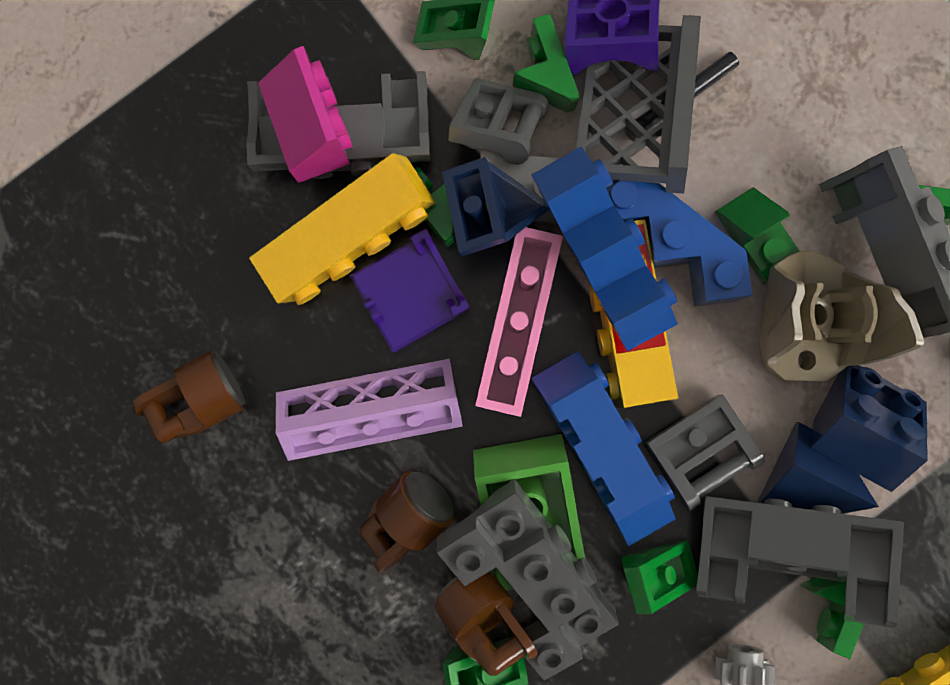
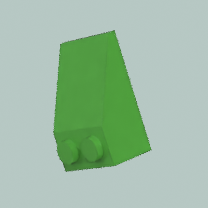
M562 434L473 450L475 482L481 505L496 490L515 479L552 527L555 525L561 527L571 544L572 549L570 551L577 560L582 557L585 559L570 468ZM495 568L497 579L506 591L513 590L514 588Z

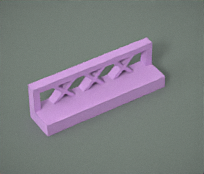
M450 358L276 392V435L288 461L463 426ZM444 375L445 386L427 390L419 386L425 379ZM394 385L399 388L394 396L386 398L376 396L382 387ZM351 394L356 397L349 405L340 407L332 405L339 396ZM306 402L312 405L304 414L288 417V406Z

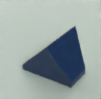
M486 157L442 172L458 251L461 256L507 242L549 210L544 199L488 162Z
M800 422L795 423L758 499L763 504L766 499L785 500L790 502L793 508L809 510L815 505H828L840 509L841 514L879 507L859 474L811 448L813 429Z

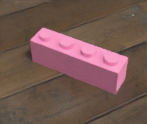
M527 227L516 234L475 406L521 417L563 236Z

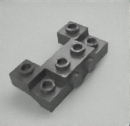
M417 71V79L391 80L390 74H381L383 108L381 103L337 106L353 145L352 148L345 150L350 165L313 178H330L333 176L334 171H351L352 175L362 176L392 153L405 156L410 162L431 161L426 72ZM247 81L249 125L246 142L247 165L253 172L289 170L257 81Z
M903 146L881 152L859 165L820 183L819 186L822 192L834 189L842 208V213L833 216L835 224L858 218L884 284L895 287L900 291L902 298L915 312L923 338L949 333L950 234L944 222V208L940 200L933 196L930 186L923 189L919 188Z
M514 479L496 490L470 516L437 536V554L464 586L494 568L500 571L539 619L523 628L538 652V655L531 661L527 658L526 660L545 681L582 660L581 646L618 626L619 622L615 607L596 584L597 579L589 563L583 557L577 560L570 551L572 549L571 544L559 525L552 527Z
M706 496L696 588L697 594L700 597L745 604L749 568L845 582L843 620L895 628L898 624L904 522L841 514L840 509L828 505H815L809 510L793 508L790 502L780 499H766L764 504Z

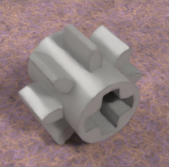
M740 644L729 645L726 657L716 656L715 679L720 680V685H775V665L769 664L768 659H763L764 650L758 647Z

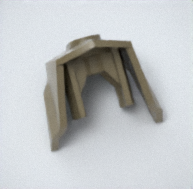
M809 250L790 254L770 267L764 299L760 346L765 367L780 380L828 382L848 366L865 365L891 359L923 346L924 338L915 312L902 298L897 288L876 283L851 273L835 260ZM800 354L803 357L801 366L798 364V356Z

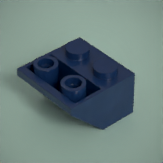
M860 365L848 366L838 373L814 418L811 448L884 489L893 492L928 461L927 402L922 400L914 391L902 389L882 378L878 372L871 368Z

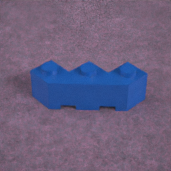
M581 146L531 174L556 224L559 225L569 244V248L587 281L592 286L600 301V305L626 350L629 351L678 325L671 308L672 305L678 303L676 296L666 279L662 278L656 281L646 266L639 247L645 244L643 235L632 218L624 222L614 207L606 189L613 184V181L601 159L592 162Z
M612 180L613 184L606 189L614 207L624 222L631 218L634 221L642 219L646 221L654 268L682 264L689 265L694 307L738 302L752 296L747 252L743 247L673 193L665 192L666 188L660 183Z
M579 351L531 378L544 405L563 432L577 462L596 489L608 516L628 546L676 519L669 501L675 498L670 486L661 474L655 476L637 445L642 442L639 433L628 418L625 420L621 418L605 390L609 383L597 363L589 366Z

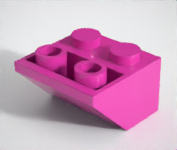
M304 46L296 48L274 67L258 85L289 172L299 183L350 165L345 150L352 148L353 145L336 106L338 103L321 61L318 60L311 63Z

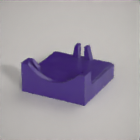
M569 0L565 52L571 73L578 74L581 70L594 63L609 60L629 61L645 67L649 71L658 70L660 0Z
M427 229L410 237L411 241L350 275L364 300V305L371 313L373 321L380 329L392 353L400 351L470 312L469 304L451 276Z

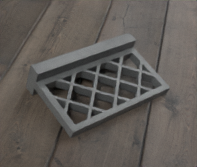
M683 15L682 26L659 25V41L671 42V47L659 55L658 70L649 71L642 67L631 75L619 64L622 61L618 60L604 61L600 64L594 63L587 67L576 149L582 146L584 151L588 153L601 143L613 155L611 159L603 163L612 180L666 184L665 192L684 194L689 160L701 16ZM669 62V67L666 68L664 65ZM611 70L622 82L606 92L596 82V79ZM655 72L667 84L651 94L639 82ZM631 89L642 102L626 111L615 99ZM665 99V106L660 102ZM606 106L618 118L601 129L591 119V116ZM651 108L663 122L647 132L635 119ZM627 126L639 139L622 150L610 136ZM590 132L593 136L588 139V133ZM660 136H662L661 144L656 141V139ZM647 146L659 158V166H638L630 157Z

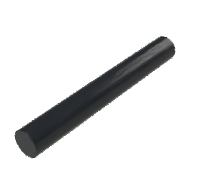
M729 51L696 75L694 98L739 66V60L733 52ZM665 99L660 102L665 106ZM649 109L636 119L647 132L663 121L652 109ZM627 126L624 128L631 141L635 142L639 139Z

